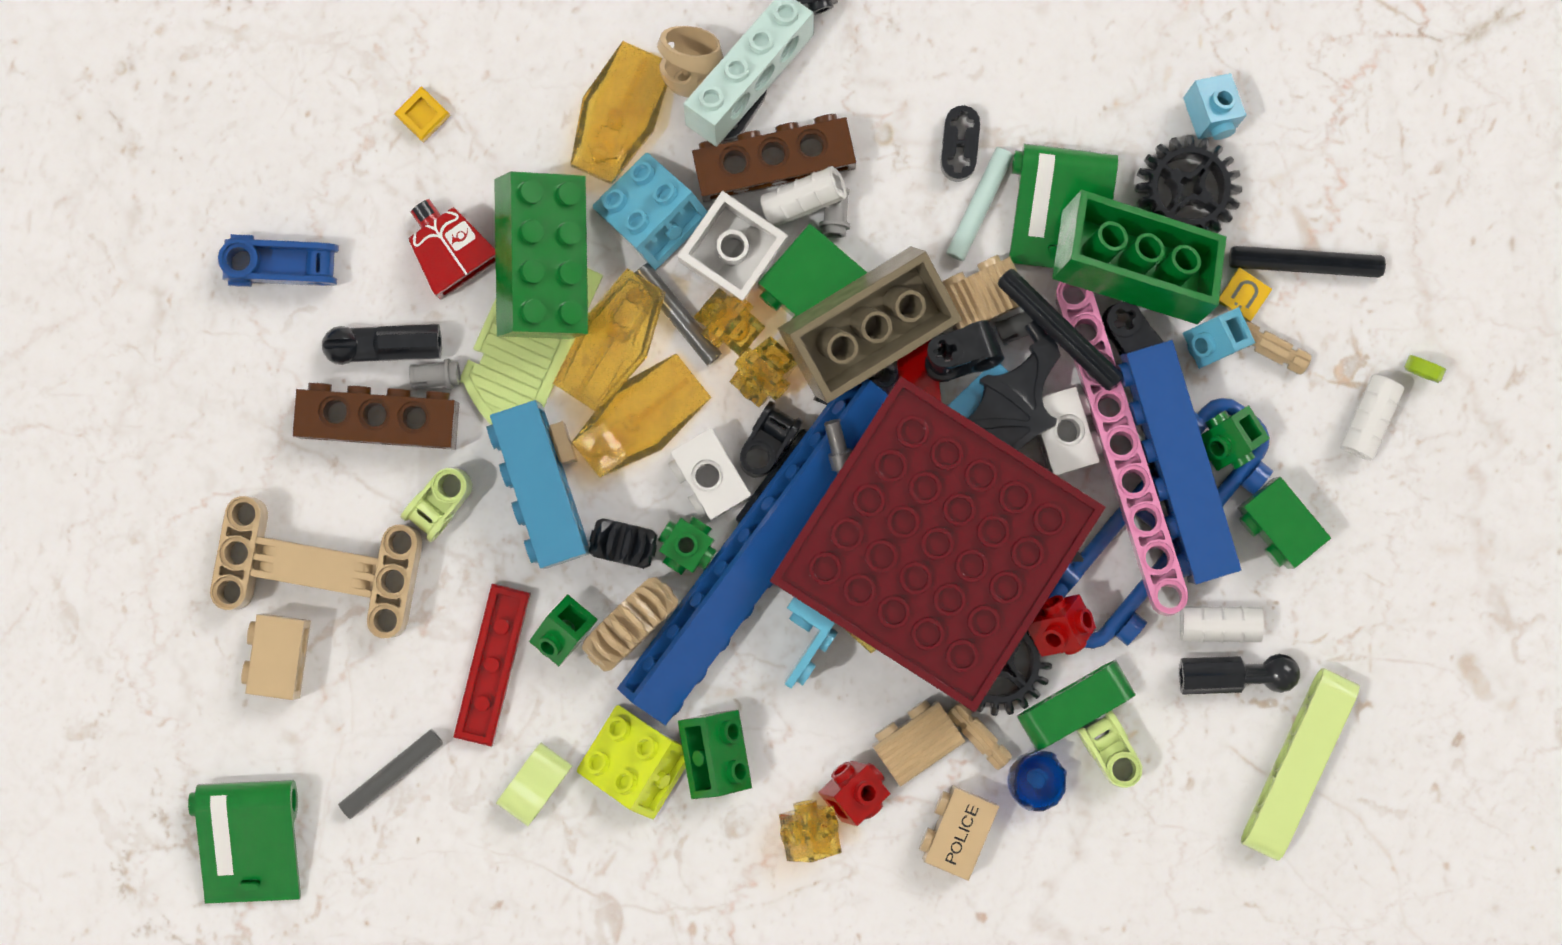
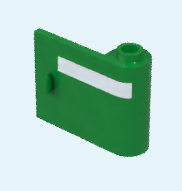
M1025 143L1023 144L1022 151H1014L1012 174L1019 175V189L1009 257L1013 263L1054 268L1057 246L1050 245H1057L1063 209L1080 190L1113 200L1118 171V155Z
M295 781L198 784L195 792L189 794L188 810L190 816H195L205 904L300 900L301 890L294 829L298 810V794Z

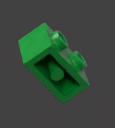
M1281 476L1271 479L1254 495L1237 507L1243 515L1239 518L1241 524L1253 537L1257 534L1260 535L1268 545L1264 549L1266 554L1279 568L1284 565L1287 569H1295L1331 539L1330 535Z
M739 710L709 713L678 720L691 799L719 797L752 788Z

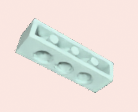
M774 0L683 103L686 126L717 147L814 35L813 11L797 0Z

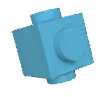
M1231 73L1195 80L1183 97L1198 140L1213 137L1214 140L1228 138L1236 132V128L1247 116Z
M1239 307L1183 333L1188 351L1195 359L1199 369L1256 343Z

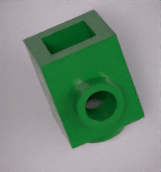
M567 594L545 618L529 642L559 667L578 647L598 619Z

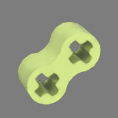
M540 743L502 793L496 804L528 827L568 774L572 765Z

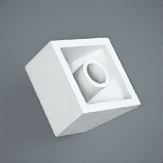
M722 191L677 257L681 264L710 284L744 301L788 235Z

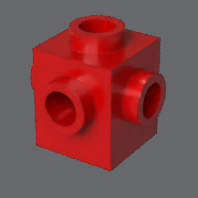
M1080 594L1064 598L1062 595H1056L1046 600L1030 625L1028 632L1041 657L1059 653L1072 655L1085 648L1086 642L1096 626L1093 615L1086 608Z
M856 761L845 762L838 766L831 774L832 779L818 792L841 822L858 826L864 819L875 816L882 809V802L891 794L883 785L885 781L883 774L873 764H864Z

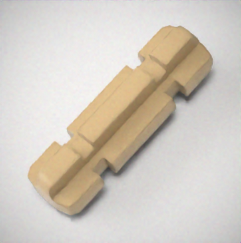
M1246 321L1256 342L1252 345L1255 347V352L1281 366L1283 363L1288 364L1287 369L1296 374H1303L1312 357L1308 352L1297 348L1295 351L1292 349L1293 344L1266 330L1262 333L1259 331V326Z
M961 703L954 705L947 713L956 727L960 726L962 728L961 732L981 754L988 756L986 759L994 768L998 770L1003 768L1011 760V753L1002 744L1000 746L997 744L998 739L977 717H972L971 714L973 712Z

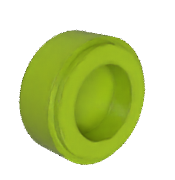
M1410 354L1404 366L1406 371L1436 383L1442 381L1447 370L1442 366Z

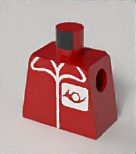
M427 199L410 211L421 229L408 238L433 293L440 300L496 262L495 248L454 207L440 215L431 200Z

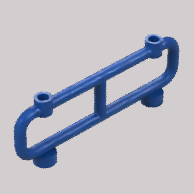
M1228 398L1210 401L1198 413L1194 411L1200 433L1202 434L1207 428L1205 422L1226 410L1228 415L1231 416L1245 408V406ZM1257 417V419L1259 420V422H1260L1261 425L1263 426L1264 430H1265L1266 433L1268 434L1267 427H1266V426L1262 423V421ZM1269 440L1252 451L1255 456L1254 459L1236 470L1233 469L1217 488L1222 506L1225 505L1240 485L1254 495L1271 476L1273 470L1261 461L1269 449ZM1152 467L1150 470V474L1152 479H1154L1157 477L1155 474L1154 467ZM1143 480L1140 481L1131 493H1137L1143 489ZM1120 507L1080 553L1084 558L1083 562L1069 564L1048 598L1056 595H1062L1064 598L1124 527L1125 522ZM1139 511L1135 514L1152 529L1155 527V518L1150 512ZM1173 539L1172 543L1175 549L1176 555H1178L1180 553L1177 547L1176 540ZM1165 552L1151 568L1157 570L1166 567L1168 560ZM1143 579L1140 580L1105 624L1097 632L1091 634L1085 648L1095 649L1104 646L1114 636L1128 646L1147 624V621L1135 612L1148 597Z

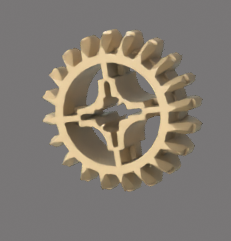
M657 577L648 578L583 641L582 649L588 655L587 658L595 666L598 665L604 672L616 667L677 607L678 599L672 593L673 590L666 583H662Z

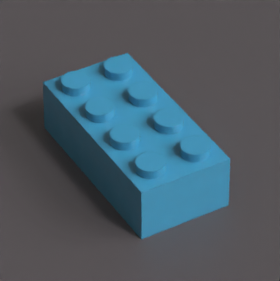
M534 400L491 414L492 425L486 426L493 448H497L498 451L501 450L505 463L499 464L505 486L514 488L517 501L511 502L518 525H526L530 539L524 540L530 562L538 563L540 568L547 569L589 555V544L563 465L559 462L548 429L550 426L543 405Z

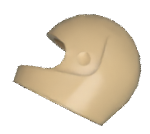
M670 27L661 33L657 43L658 51L664 57L659 64L661 77L675 94L689 98L724 58L716 36L698 27ZM674 42V48H672L668 43Z

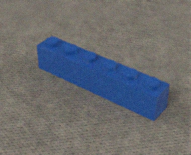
M1173 340L1120 355L1122 363L1118 364L1117 368L1123 375L1122 385L1130 387L1133 402L1129 403L1135 425L1141 424L1145 440L1140 442L1147 464L1152 463L1157 478L1152 480L1159 502L1164 501L1168 516L1164 518L1171 540L1175 539L1180 554L1176 556L1183 578L1187 577L1189 583L1197 585L1242 571Z

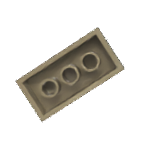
M910 246L777 329L814 396L829 403L957 324L962 318L927 252Z

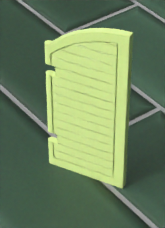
M587 268L588 309L603 278L602 274ZM495 298L473 347L475 351L484 353L480 364L470 360L467 361L460 376V382L464 383L476 408L491 425V414L537 400L544 408L575 338L497 337Z

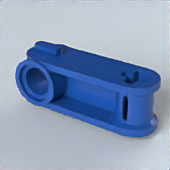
M231 234L230 239H225L224 245L219 250L218 263L223 271L222 280L228 281V286L252 287V283L336 286L337 278L333 277L334 254L339 251V245L319 242L254 240L253 235ZM241 251L248 252L250 255L249 265L243 270H234L232 265L233 257Z

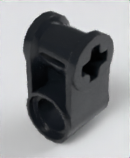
M1119 302L1109 306L1102 315L1101 319L1106 334L1116 347L1119 356L1164 342L1150 326L1136 305ZM1116 311L1119 314L1127 313L1130 318L1125 322L1128 328L1124 326L1117 328L1114 322L1118 319Z
M981 320L971 323L964 328L934 337L928 344L924 366L925 372L934 381L949 382L971 373L992 369L1002 363L1005 357L990 321Z
M772 400L768 402L759 416L751 435L740 453V466L748 476L754 478L763 477L772 470L804 422L801 418L795 420L775 408L776 403ZM758 448L764 450L769 457L768 464L761 469H755L748 465L746 455L750 450Z

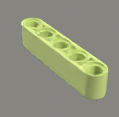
M1321 668L1318 671L1241 837V844L1277 861L1283 857L1356 701L1360 689L1359 684L1325 668Z

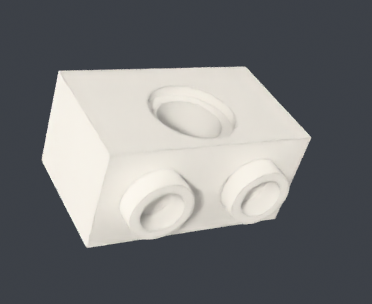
M1073 387L1043 396L1042 400L1045 409L1051 416L1057 418L1055 427L1037 436L1047 470L1058 476L1099 463L1098 455L1102 454L1103 450L1097 432H1090L1086 417L1091 416L1086 395L1084 393L1078 394L1077 388ZM1061 421H1070L1075 425L1077 435L1072 442H1064L1058 437L1057 426Z
M711 427L670 451L674 460L668 463L680 484L686 480L695 494L688 498L700 518L707 514L712 521L751 498L750 492ZM707 465L715 467L719 472L718 482L710 488L700 486L696 479L698 470Z

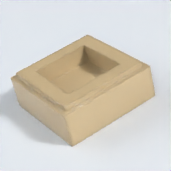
M561 421L549 425L550 428L548 429L559 462L567 465L578 461L566 424Z

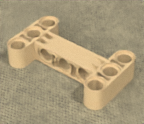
M239 496L228 503L224 514L210 587V597L218 608L238 610L246 607L253 598L256 579L259 577L369 597L367 626L374 636L394 638L405 631L409 620L422 551V537L415 528L408 525L389 527L383 534L379 556L375 558L265 538L268 510L261 500L254 497ZM249 503L254 507L255 518L250 524L243 525L239 520L238 513L243 505ZM404 531L410 535L412 545L406 553L400 554L393 547V539L397 533ZM239 542L243 543L248 550V556L241 564L235 563L231 557L233 546ZM394 570L399 571L404 577L403 588L396 593L391 592L386 586V577ZM231 581L238 584L240 588L239 599L234 603L228 602L224 596V588ZM386 609L394 612L397 618V624L390 632L384 631L378 623L380 613Z

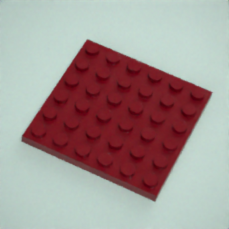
M900 376L771 577L770 582L975 712L1106 507Z

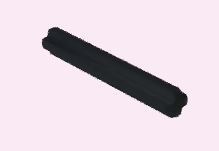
M1233 246L1229 252V266L1232 268L1240 267L1242 269L1376 278L1383 276L1386 269V260L1382 255Z
M1009 269L1000 277L998 286L1105 390L1110 391L1122 380V373L1014 269Z

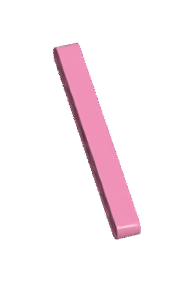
M1060 282L1055 297L1058 312L1075 328L1081 324L1091 325L1096 331V337L1089 342L1117 368L1093 292L1079 288L1084 293V300L1079 304H1070L1064 300L1062 294L1067 288L1076 286ZM1074 360L1084 394L1090 406L1091 417L1102 445L1106 465L1153 610L1160 615H1175L1187 604L1188 591L1122 382L1120 381L1110 391L1105 390ZM1105 398L1114 399L1120 406V412L1114 417L1102 415L1098 410V403ZM1120 435L1127 437L1132 445L1131 451L1125 455L1114 453L1110 448V440L1113 437ZM1128 473L1138 474L1143 480V489L1137 493L1126 491L1122 486L1123 476ZM1139 511L1150 512L1155 518V527L1150 531L1139 530L1134 524V515ZM1154 548L1164 551L1168 560L1166 567L1157 570L1151 568L1146 562L1147 551ZM1170 586L1177 590L1180 600L1176 607L1167 608L1160 604L1158 592L1162 587Z

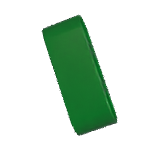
M1113 660L1017 715V718L1035 750L1039 751L1133 698L1136 693L1117 660Z

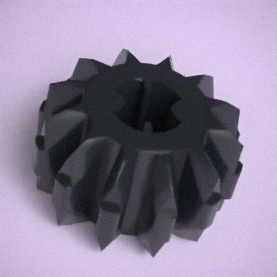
M602 518L596 521L594 530L591 531L589 553L596 558L644 569L650 567L652 558L655 557L658 535L651 529Z

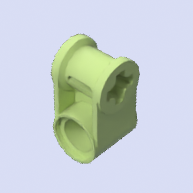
M445 468L440 470L425 488L413 498L400 517L404 521L410 520L427 534L426 539L433 542L452 520L453 515L469 497L472 491L470 476L461 469ZM452 474L457 476L461 483V490L454 497L448 496L443 490L445 478Z
M1112 710L1106 713L1104 718L1087 728L1081 727L1076 730L1087 751L1096 761L1109 783L1118 787L1128 788L1134 786L1142 776L1141 762ZM1107 730H1110L1108 733L1095 740V737L1104 733ZM1120 758L1128 759L1133 767L1131 776L1123 781L1116 779L1112 772L1114 762Z

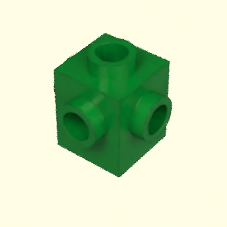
M1249 405L1230 417L1226 410L1205 422L1209 430L1201 434L1208 459L1217 471L1229 464L1236 470L1255 458L1252 451L1270 439Z
M694 516L690 518L689 522L680 518L677 524L670 520L658 538V541L663 544L659 552L666 555L662 563L681 575L686 569L692 573L695 572L697 567L705 570L717 551L711 547L715 540L708 536L712 528ZM685 537L691 538L694 542V548L689 553H683L679 549V542Z

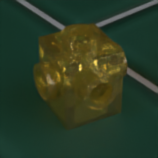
M720 288L714 292L693 317L705 327L701 333L704 338L717 349L725 344L739 357L742 356L765 329V326L750 313L754 308L746 299L741 301L734 296L731 297Z
M769 336L756 348L751 349L749 347L741 354L734 364L738 370L729 382L746 399L760 407L770 398L777 401L791 385L787 378L796 368L797 363L791 353Z
M805 800L794 803V810L779 814L780 836L784 844L787 861L814 862L842 853L838 833L839 824L835 816L834 806L817 805V800Z

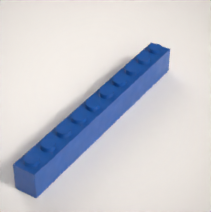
M866 379L827 404L617 687L631 703L665 726L681 710L684 700L696 684H699L704 679L709 666L718 654L727 648L732 635L741 623L752 614L755 604L764 592L773 585L770 582L771 577L837 476V472L832 471L828 457L831 449L824 423L839 419L846 447L851 448L853 451L888 396L875 383Z

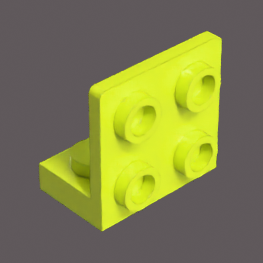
M617 705L578 766L577 773L629 810L654 820L686 766L681 743L663 735L624 707Z

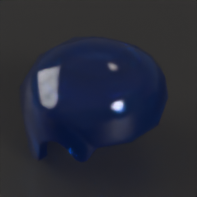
M1032 750L1019 756L1009 768L1007 776L1008 789L1014 800L1025 810L1044 812L1056 806L1065 794L1067 770L1056 758L1057 755L1055 753Z

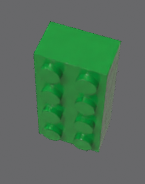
M510 171L494 179L497 337L573 339L588 334L586 176Z
M1080 190L1062 211L1052 279L1198 325L1219 304L1227 236Z

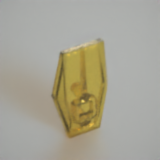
M625 41L621 42L582 98L570 163L571 167L611 185L614 183L655 130L668 87L664 83L659 69V64L663 58Z
M627 268L588 313V334L574 338L553 384L599 413L647 358L666 292Z
M674 354L612 388L574 438L572 444L596 475L602 478L661 451L711 399V396L680 357Z

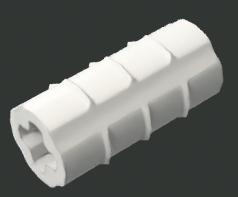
M831 166L818 172L813 171L809 176L795 179L792 183L782 187L778 186L777 189L761 196V205L767 221L778 227L791 221L794 222L805 215H812L815 211L825 207L829 208L830 205L845 200L847 192L841 174L836 168Z
M1373 374L1365 392L1362 393L1363 397L1358 408L1354 411V417L1347 428L1340 447L1359 458L1373 460L1405 388L1391 379Z
M1200 606L1184 607L1180 611V638L1182 641L1243 643L1262 642L1264 614L1262 608Z

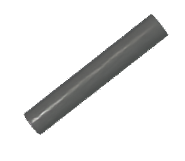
M649 263L644 264L633 274L707 366L722 355L721 351Z
M430 729L338 804L342 812L349 819H352L442 746L443 741L433 729Z

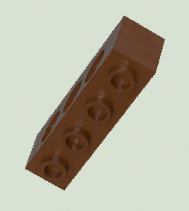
M826 114L814 118V124L799 127L798 122H790L776 126V132L761 135L759 130L744 132L737 135V141L724 144L721 141L717 147L709 141L699 143V149L692 150L703 202L716 200L722 191L729 196H735L794 182L795 179H802L811 175L813 171L818 172L831 166L836 168L839 173L854 170L856 168V158L847 118L837 119L836 114ZM807 139H816L822 144L823 150L819 155L809 157L801 151V144ZM770 147H777L783 151L785 157L781 163L769 165L762 158L763 152ZM737 155L746 161V167L742 172L733 174L724 168V162L730 156Z
M308 383V390L296 389L292 436L299 439L456 450L460 403L450 400V393L426 391V398L410 397L411 390L387 388L386 395L371 394V387L347 386L346 393L333 392L331 384ZM342 402L347 409L346 417L342 422L334 424L329 419V409L333 404ZM382 405L386 410V419L381 425L372 426L368 421V412L372 407ZM414 408H422L426 414L424 425L418 429H411L407 424V415Z

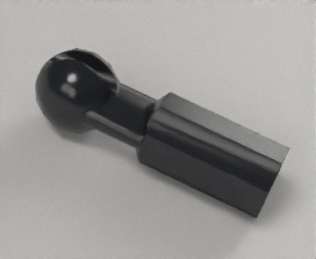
M439 324L362 328L338 326L325 334L322 339V351L329 361L339 365L365 361L441 359L442 336Z
M1280 653L1270 656L1263 664H1245L1240 656L1181 658L1179 664V682L1182 695L1242 693L1247 684H1264L1274 692L1283 693L1293 689L1300 679V668L1296 661L1290 656Z

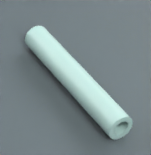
M996 147L946 252L947 255L960 261L965 260L1014 155L1011 152Z

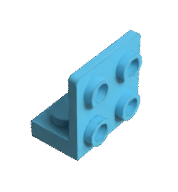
M645 153L593 204V209L619 232L654 270L660 267L693 234L708 212L693 192L649 153Z
M795 597L787 606V609L793 612L789 619L810 632L813 626L819 630L785 680V685L791 689L796 682L802 686L816 667L810 660L818 648L826 652L838 634L832 628L835 624L833 621Z

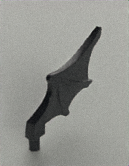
M1035 321L1030 322L1024 327L1034 342L1029 347L1030 356L1012 371L995 376L986 375L979 379V384L984 386L983 396L976 410L967 418L1018 451L1038 435L1055 427L1057 423V418L1051 416L1045 409L1042 398L1045 381L1060 359L1061 354L1055 340Z

